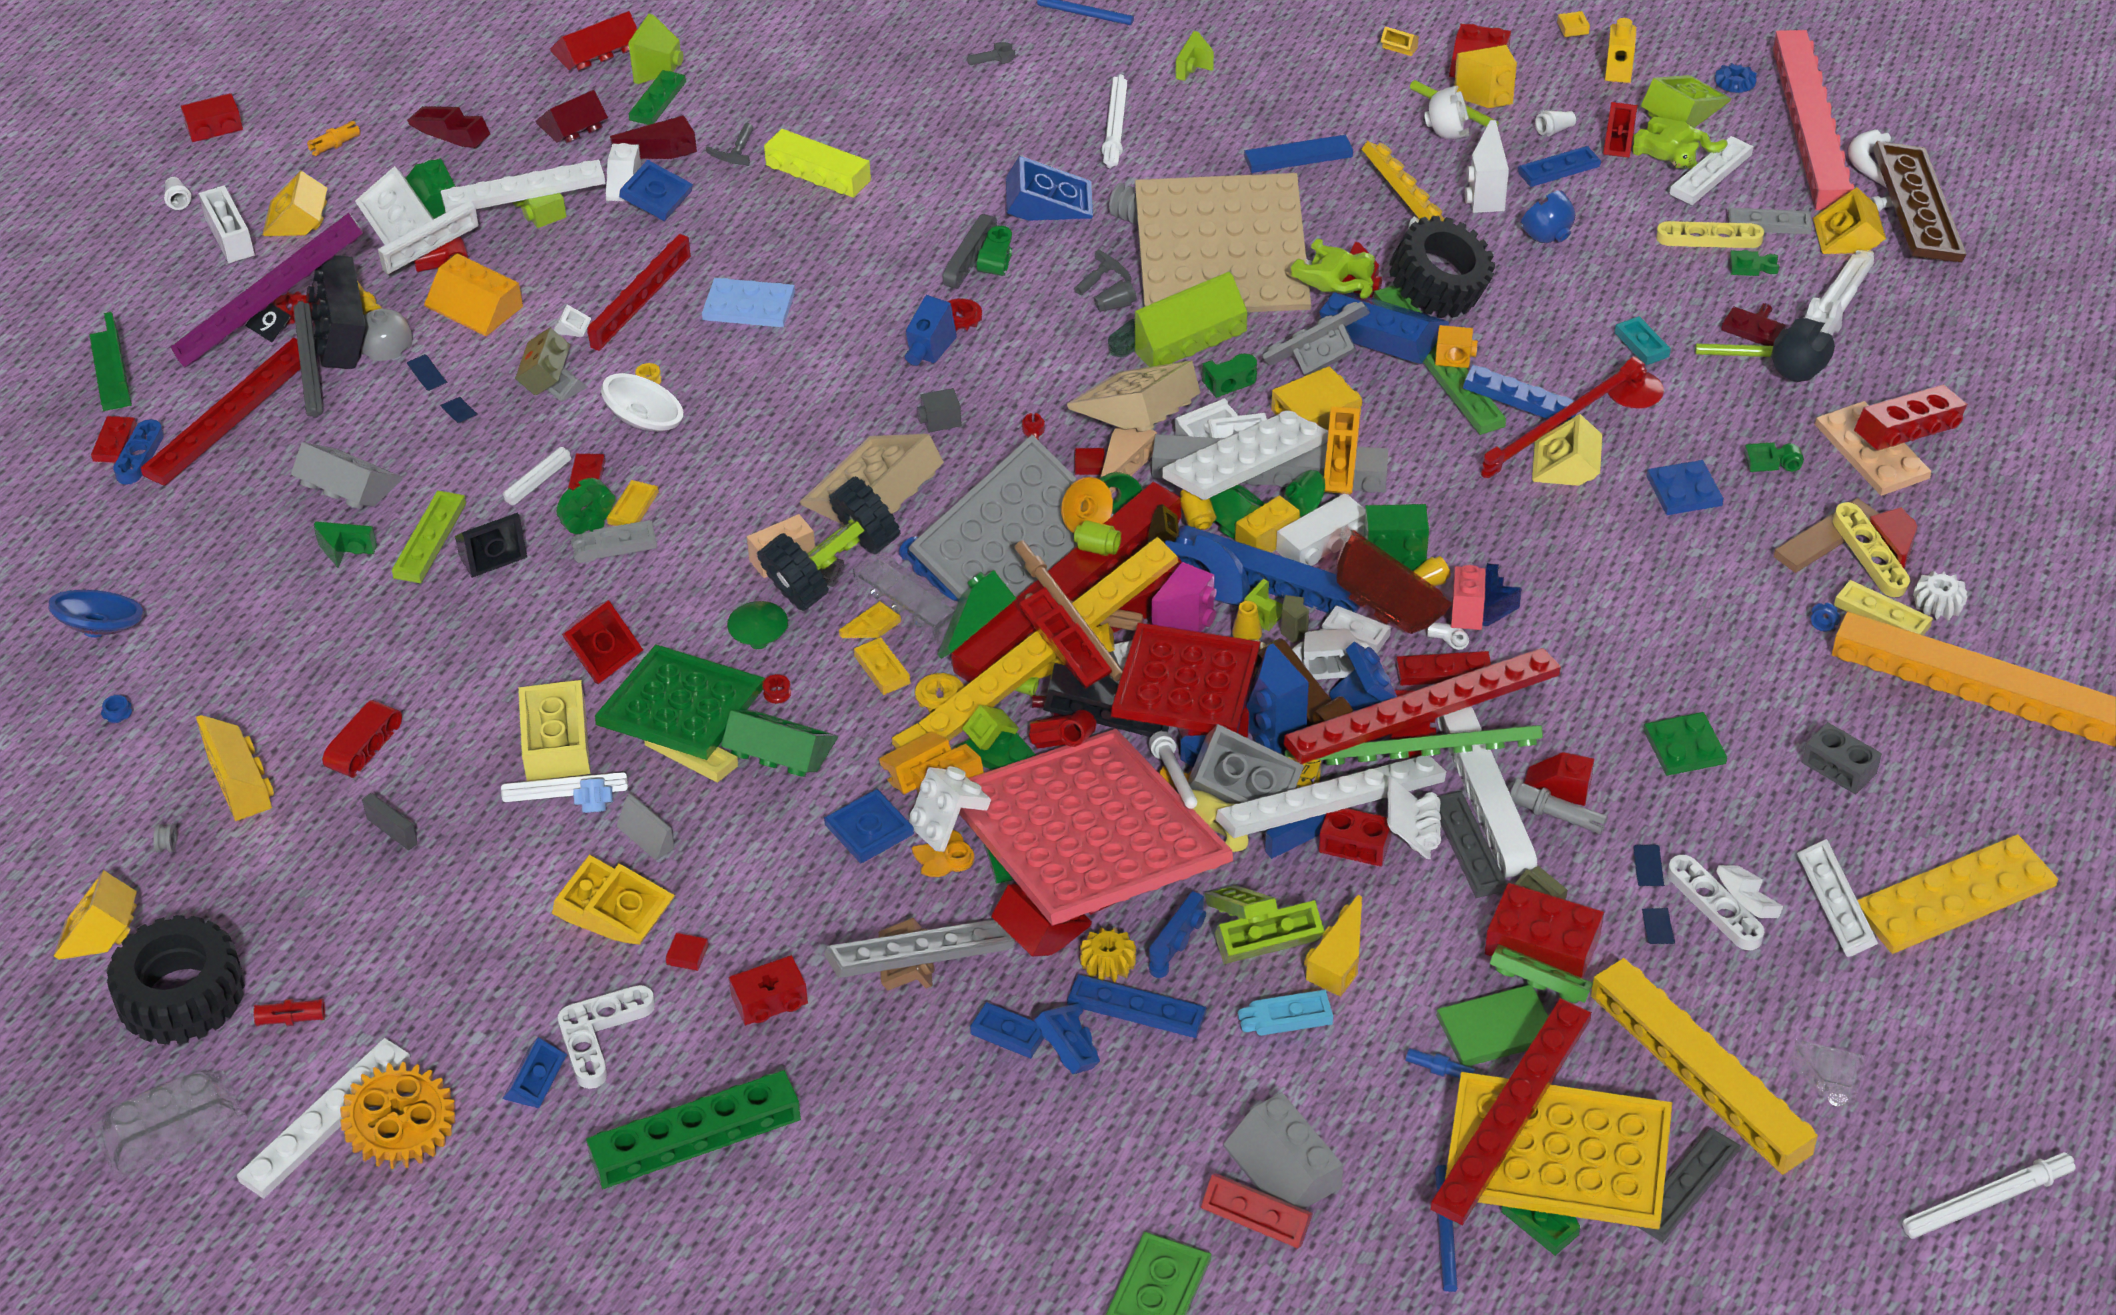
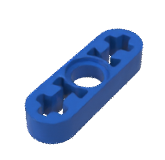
M149 419L140 422L135 427L113 466L116 480L119 483L128 485L140 480L142 477L141 467L154 456L164 437L160 422ZM137 450H146L144 453L139 455L132 454Z

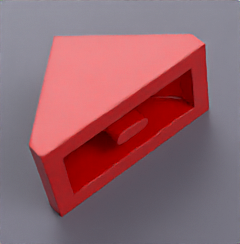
M1611 102L1603 155L1630 158L1638 105Z

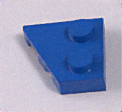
M1079 1003L1043 1011L1034 1020L1041 1029L1042 1036L1051 1043L1060 1056L1062 1064L1072 1074L1089 1071L1100 1062L1097 1050L1092 1044L1090 1029L1088 1027L1082 1028L1079 1016L1083 1013V1009Z

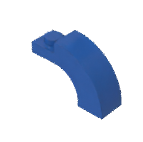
M1198 534L1195 545L1193 540L1177 537L1176 542L1166 540L1165 544L1178 557L1201 561L1214 574V588L1217 590L1215 601L1239 606L1240 603L1244 602V598L1250 593L1248 577L1242 563L1227 547Z

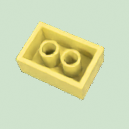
M581 680L518 687L522 759L527 781L590 774L586 705Z

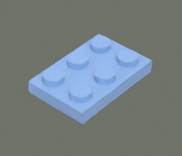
M714 278L702 311V319L707 321L784 327L795 294V285Z

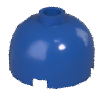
M1557 190L1546 195L1548 201L1542 205L1539 201L1536 202L1521 219L1523 224L1521 227L1533 240L1539 243H1551L1555 240L1562 242L1571 234L1570 229L1576 217L1575 208L1562 190Z

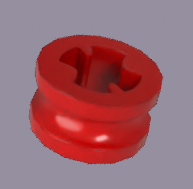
M775 674L770 675L764 680L762 685L763 694L768 702L779 704L790 698L791 684L786 676Z

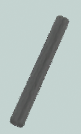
M299 301L298 304L294 305L293 309L305 410L307 416L316 418L323 413L311 308L309 303Z

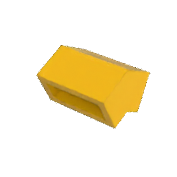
M1385 26L1380 42L1383 43L1382 48L1412 56L1418 48L1419 36Z

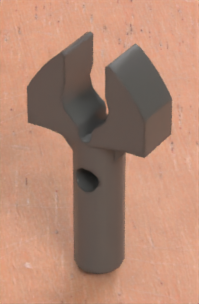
M998 42L994 43L992 51L969 55L967 62L969 65H975L996 60L1000 61L1001 64H1007L1015 58V50H1012V44Z

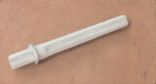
M1119 74V77H1113L1106 138L1102 144L1103 163L1107 164L1106 167L1110 169L1112 166L1118 165L1119 156L1123 151L1121 135L1127 80L1121 74Z
M2064 1152L2047 1160L2037 1159L2028 1168L1904 1219L1902 1221L1903 1231L1911 1239H1915L2043 1184L2046 1187L2051 1186L2055 1179L2074 1172L2076 1169L2074 1158Z

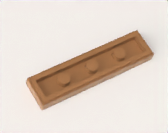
M1859 498L1850 502L1857 505L1869 521L1870 516L1880 514ZM1834 513L1775 549L1774 558L1797 573L1846 542L1832 522Z

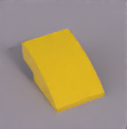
M589 854L555 898L552 914L566 922L609 939L640 945L671 904L675 895L621 864H618L614 869Z

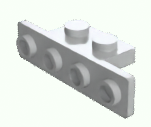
M1363 302L1350 303L1339 314L1320 319L1317 322L1318 325L1311 329H1302L1293 334L1292 339L1284 343L1273 344L1267 349L1268 352L1262 354L1263 359L1269 365H1273L1295 354L1305 376L1326 368L1357 351L1346 326L1368 315L1370 312Z

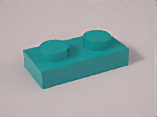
M1640 316L1616 324L1615 334L1645 365L1670 357L1671 348Z

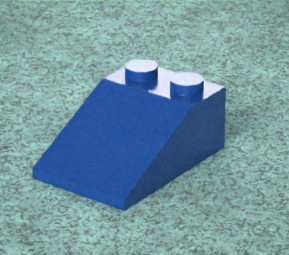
M1019 155L1006 176L1007 214L1028 221L1092 219L1091 180Z

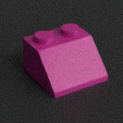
M1182 562L1152 599V625L1202 632L1206 626L1210 627L1216 616L1214 599L1217 590L1214 588V574Z

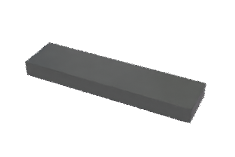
M1459 791L1437 796L1441 801L1439 812L1441 814V826L1475 898L1504 892L1507 883L1463 792Z
M1710 1127L1665 1180L1659 1230L1644 1227L1638 1228L1663 1243L1739 1153L1741 1145Z

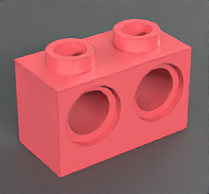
M1474 565L1455 566L1451 628L1482 630L1486 568H1478Z

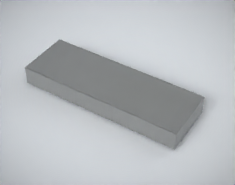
M1728 208V223L1757 224L1766 233L1811 235L1810 211Z

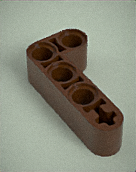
M1278 638L1270 643H1273L1309 682L1306 728L1353 712L1348 701L1342 696H1338L1333 700L1330 699L1285 640ZM1267 646L1259 650L1257 668L1261 663Z

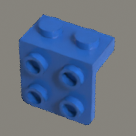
M1355 641L1345 650L1355 670L1330 691L1331 700L1342 696L1348 701L1354 712L1396 698L1397 695L1391 685V680L1385 673L1377 653L1372 648H1364Z

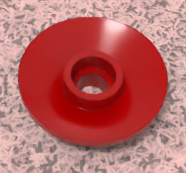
M1646 372L1645 377L1637 383L1633 380L1624 381L1609 391L1608 395L1622 406L1647 408L1655 405L1662 399L1664 387L1656 376Z

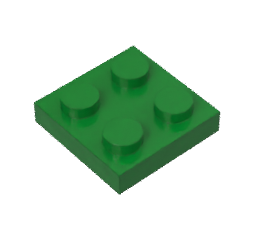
M1704 712L1644 724L1643 731L1666 776L1719 766L1727 762V755Z

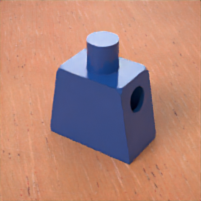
M929 295L924 297L906 329L909 350L905 354V359L908 363L918 366L922 359L936 363L957 338L951 303Z

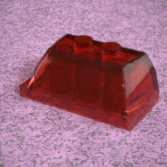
M1348 525L1339 534L1344 543L1336 560V582L1351 593L1348 598L1362 608L1367 604L1376 610L1373 615L1386 625L1393 622L1407 633L1413 634L1430 627L1452 605L1444 592Z

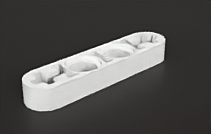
M1687 855L1674 856L1670 860L1667 873L1669 880L1736 946L1744 950H1754L1761 946L1764 937L1763 925L1694 858ZM1707 888L1713 894L1711 896H1701L1696 890ZM1721 909L1731 910L1735 914V916L1731 918H1725L1719 915L1717 911Z

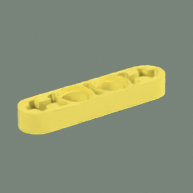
M1666 221L1658 225L1656 239L1660 244L1666 246L1756 248L1763 242L1764 229L1752 223ZM1692 233H1698V234H1701L1702 236H1693V235H1690V234H1692ZM1718 234H1727L1730 237H1721Z
M1849 502L1839 504L1832 521L1838 532L1883 594L1890 597L1904 595L1910 583V577L1857 505ZM1864 535L1868 537L1871 542H1860L1856 538V536ZM1880 557L1885 560L1886 564H1876L1871 558Z

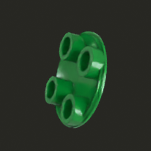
M754 601L739 606L730 614L727 622L729 634L738 642L750 645L753 649L765 648L768 643L780 638L789 626L785 611L780 606L766 601Z

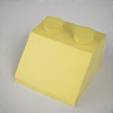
M1579 414L1535 441L1532 480L1534 482L1580 486L1587 481L1595 479L1600 474L1602 433Z

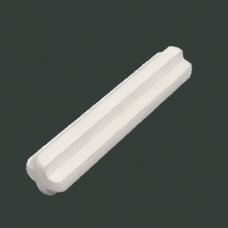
M563 447L557 448L503 492L505 502L512 506L516 505L571 460L568 449L566 450Z

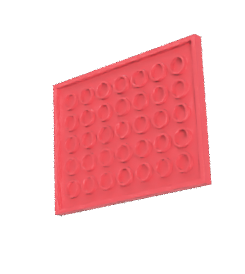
M1117 729L1089 737L1076 747L1066 745L968 778L982 787L981 790L991 798V802L987 811L961 808L959 812L961 817L1051 925L1067 922L1080 915L1098 911L1100 908L1126 901L1139 894L1157 890L1167 884L1188 879L1190 876L1210 869H1216L1233 861L1232 849L1194 809H1188L1185 806L1181 796Z

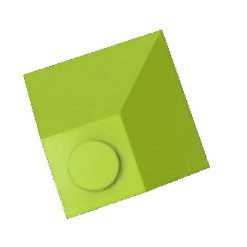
M648 14L628 42L635 84L656 79L662 70L674 72L677 66H681L684 57L683 51L680 49V40L656 16Z

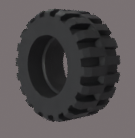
M183 915L173 916V919L165 920L164 917L156 919L152 925L147 926L144 924L137 928L136 934L133 936L129 934L121 942L122 947L116 948L111 957L112 961H110L107 968L108 988L120 1021L125 1024L128 1031L134 1035L139 1034V1037L143 1040L152 1042L153 1039H156L158 1044L169 1045L170 1041H177V1044L189 1043L188 1039L196 1036L198 1039L207 1036V1031L212 1028L216 1031L223 1026V1019L225 1017L231 1018L237 1010L235 1004L239 1005L244 995L245 979L231 937L226 931L220 929L219 925L211 921L205 923L203 918L191 916L190 919H186ZM184 969L201 971L192 981L183 986L166 990L151 988L160 978L174 971Z

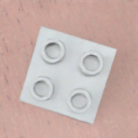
M1392 776L1388 777L1387 823L1393 833L1402 837L1414 851H1418L1426 859H1431V850L1436 849L1441 843L1440 798L1435 793L1429 792L1418 800Z

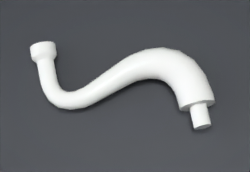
M1874 129L1858 135L1851 141L1848 147V156L1857 170L1887 188L1879 165L1873 161L1869 154L1874 152L1873 147L1876 141L1890 142L1891 137L1889 133L1881 134L1878 130ZM1879 196L1870 197L1877 205L1878 212L1883 208L1893 206L1890 196L1882 198Z

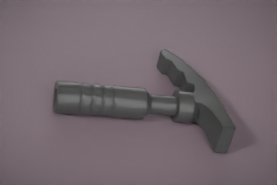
M750 123L743 125L735 142L736 147L732 148L730 153L718 151L712 147H706V152L728 163L749 166V155H741V149L745 148L753 131V126Z
M1098 249L1095 252V259L1101 262L1099 268L1093 270L1074 287V291L1082 296L1100 280L1104 272L1107 273L1109 270H1115L1116 273L1121 274L1125 281L1129 280L1131 282L1132 278L1118 261Z

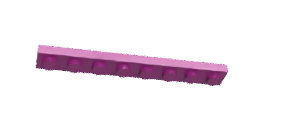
M347 213L173 344L171 349L185 368L190 363L197 361L203 353L214 345L221 343L227 335L235 329L242 327L255 314L266 309L280 295L286 294L292 286L303 278L310 276L316 268L324 262L331 260L344 247L355 242L363 234V231L351 214Z

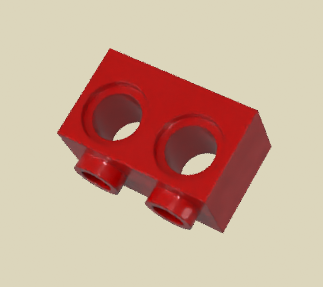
M1350 808L1327 813L1320 831L1319 853L1382 867L1392 837V831L1387 823L1388 817Z

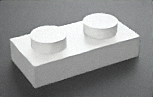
M1337 605L1322 624V629L1350 630L1355 638L1368 643L1376 653L1379 652L1391 633V626Z

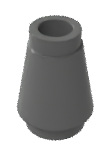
M1120 280L1097 296H1094V302L1099 312L1131 306L1132 302L1137 301L1135 290L1129 280L1125 282Z

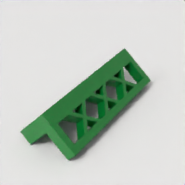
M112 312L104 313L107 331L89 334L103 412L132 406L120 338Z

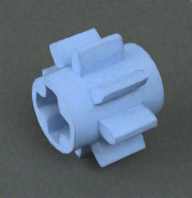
M604 779L580 780V789H573L574 805H582V813L606 811V803L613 802L612 787H605Z

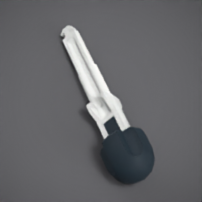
M1856 250V255L1853 254L1821 300L1820 298L1813 297L1806 316L1801 319H1795L1790 328L1783 329L1774 341L1771 358L1776 370L1783 377L1794 382L1808 381L1827 366L1835 349L1832 335L1833 333H1838L1842 328L1843 312L1874 264L1873 251Z

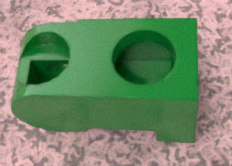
M1238 354L1232 360L1217 365L1213 360L1202 363V382L1215 398L1251 386L1257 380V359L1250 354Z

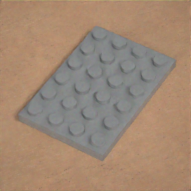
M1031 435L910 545L909 550L959 600L961 595L970 588L967 584L969 580L980 572L985 576L993 570L1013 595L1018 597L1038 580L1037 577L1030 575L1025 568V561L1014 548L1019 541H1025L1035 556L1038 555L1047 565V571L1078 546V543L1074 542V534L1065 526L1061 513L1063 497L1067 489L1078 479Z

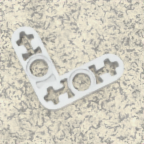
M642 985L629 987L568 1005L559 1012L558 1023L576 1080L580 1086L588 1089L597 1088L607 1078L605 1061L595 1032L650 1015L655 1008L654 995L650 988ZM641 998L644 1004L637 1005L635 1000ZM624 1002L626 1010L622 1011L621 1003ZM606 1007L616 1010L615 1013L608 1017L598 1015V1012ZM591 1012L592 1020H589L587 1013ZM576 1017L578 1023L572 1024L569 1019ZM580 1042L591 1044V1047L584 1052H578L573 1049ZM591 1061L592 1068L596 1074H588L585 1062Z

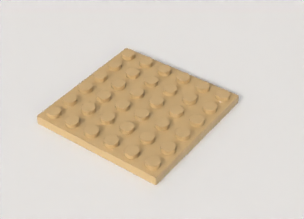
M1297 173L1135 180L1144 307L1221 274L1230 272L1234 277L1247 312L1311 310L1309 285L1291 275V266L1297 259H1302L1307 264Z

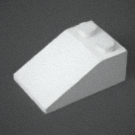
M1490 120L1472 154L1471 166H1467V181L1470 182V185L1465 188L1466 204H1471L1473 213L1505 211L1509 168L1496 120Z

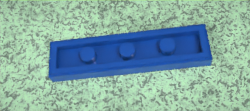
M1346 134L1244 150V158L1251 173L1353 157V148Z
M1080 974L1077 975L1067 999V1005L1079 1003L1084 1010L1193 1038L1198 1036L1207 1007Z

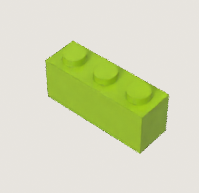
M1313 900L1278 909L1277 912L1269 913L1268 919L1264 921L1249 923L1248 919H1238L1219 924L1214 934L1223 964H1228L1319 941L1325 931L1316 901Z

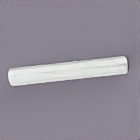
M625 772L504 783L501 786V796L503 802L573 796V789H580V780L604 779L605 787L611 786L612 792H619L628 789V778Z

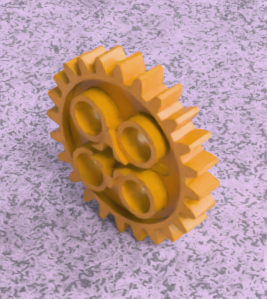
M405 1062L401 1063L399 1070H394L391 1063H387L386 1072L382 1073L377 1067H374V1077L370 1078L365 1074H361L362 1086L355 1083L350 1085L351 1094H344L345 1106L340 1107L341 1118H343L340 1120L341 1130L345 1131V1142H352L353 1153L363 1150V1161L365 1162L372 1156H375L377 1167L384 1160H389L390 1168L394 1169L397 1161L402 1160L405 1168H409L411 1158H415L419 1164H422L423 1153L434 1157V1145L444 1147L445 1136L452 1135L451 1124L455 1123V1112H453L455 1110L454 1100L450 1099V1088H443L442 1078L432 1081V1070H428L421 1075L418 1064L411 1071H406ZM407 1092L413 1094L409 1097L400 1096L401 1094ZM373 1106L381 1107L379 1110L375 1111L368 1110V1108ZM421 1119L428 1121V1122L425 1123V1124H416V1123H414V1122H416L417 1120H421ZM388 1133L395 1134V1136L392 1138L382 1137L383 1135Z

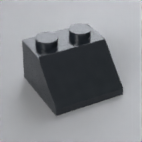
M518 512L455 536L459 557L472 578L527 558Z

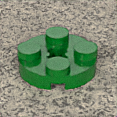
M595 478L583 479L578 482L581 486L574 490L569 488L562 495L556 510L557 516L561 521L560 523L573 534H582L588 530L593 532L595 529L603 528L605 520L616 500L615 495L601 480Z

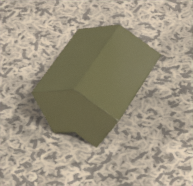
M1285 595L1282 607L1281 634L1295 644L1303 639L1305 633L1308 632L1309 609L1304 606L1303 597Z
M1540 866L1533 870L1527 868L1515 883V885L1564 900L1567 898L1568 890Z

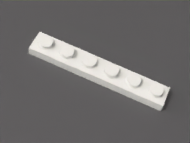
M599 160L584 161L574 165L558 166L553 169L533 171L523 175L507 176L502 179L441 190V196L445 212L447 213L468 201L475 205V209L602 185L605 184V178Z
M384 1038L237 1174L238 1181L264 1199L341 1127L340 1120L343 1118H341L340 1107L345 1106L344 1094H351L350 1085L352 1083L362 1086L361 1074L372 1078L374 1077L373 1068L377 1067L382 1073L386 1072L387 1063H391L394 1070H399L402 1062H405L407 1065L411 1061L410 1054Z

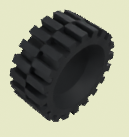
M1432 216L1430 221L1427 217L1420 218L1418 223L1416 221L1412 223L1393 253L1389 263L1392 266L1389 270L1390 277H1396L1393 281L1395 288L1401 287L1403 289L1400 295L1404 299L1408 297L1413 299L1411 305L1416 308L1419 305L1424 306L1425 313L1431 315L1433 311H1438V317L1444 318L1448 312L1452 318L1458 317L1461 312L1463 315L1469 312L1493 278V271L1495 269V262H1491L1494 257L1492 251H1485L1488 246L1484 239L1479 241L1477 239L1478 233L1474 229L1468 232L1465 230L1466 224L1459 222L1458 225L1453 224V219L1446 217L1444 221H1440L1439 216ZM1426 253L1446 259L1459 270L1461 275L1442 271L1429 260Z

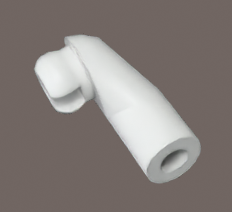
M1428 622L1427 637L1441 638L1453 649L1457 650L1464 649L1468 645L1469 637L1463 629L1451 628V624Z

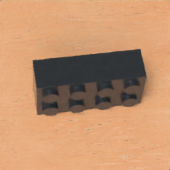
M335 255L331 260L324 262L312 272L311 280L313 283L312 286L307 287L306 302L310 303L314 337H316V355L320 356L321 367L354 369L366 325L353 257Z

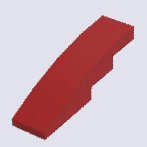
M1046 587L1019 603L1021 610L1042 638L1085 688L1112 673V669L1078 622L1075 624L1064 607L1058 605Z

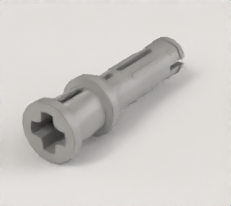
M1517 778L1510 793L1514 804L1533 810L1534 815L1542 816L1545 813L1596 832L1599 835L1602 834L1605 826L1598 823L1604 824L1608 819V815H1603L1551 796V792L1547 788L1540 790L1523 783V779Z

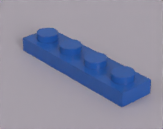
M1472 364L1463 389L1549 419L1574 402V400L1567 396L1551 393L1541 387L1526 384L1514 377L1504 376L1486 367H1479ZM1575 414L1574 416H1572L1571 418H1569L1568 420H1566L1565 422H1567V421H1569L1570 419L1574 418V417L1576 416V414Z

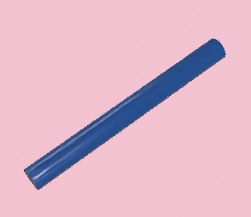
M1037 0L1038 6L1126 25H1132L1134 22V16L1063 0Z
M1439 1165L1435 1168L1437 1192L1445 1181L1446 1165ZM1438 1214L1443 1290L1445 1292H1456L1458 1287L1453 1221Z

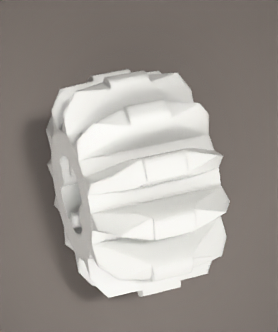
M1931 571L1928 576L1922 575L1913 593L1916 609L1923 610L1926 615L1933 614L1936 621L1940 616H1943L1948 621L1953 615L1959 616L1967 601L1965 582L1957 581V575H1946L1945 571L1942 574Z

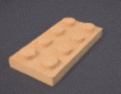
M1865 401L1816 417L1815 426L1880 496L1930 479L1932 471L1905 443L1877 451L1854 431L1863 407L1869 406Z

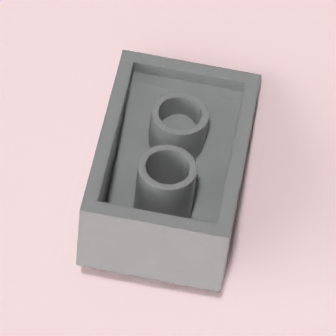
M1217 724L1204 740L1188 783L1192 790L1210 793L1226 803L1240 804L1295 789L1304 765Z

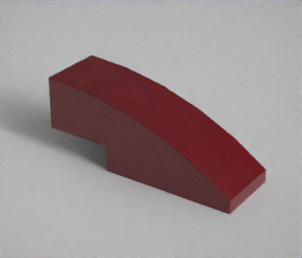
M422 106L407 119L408 124L417 130L461 147L476 148L490 135L483 116H464L460 107Z

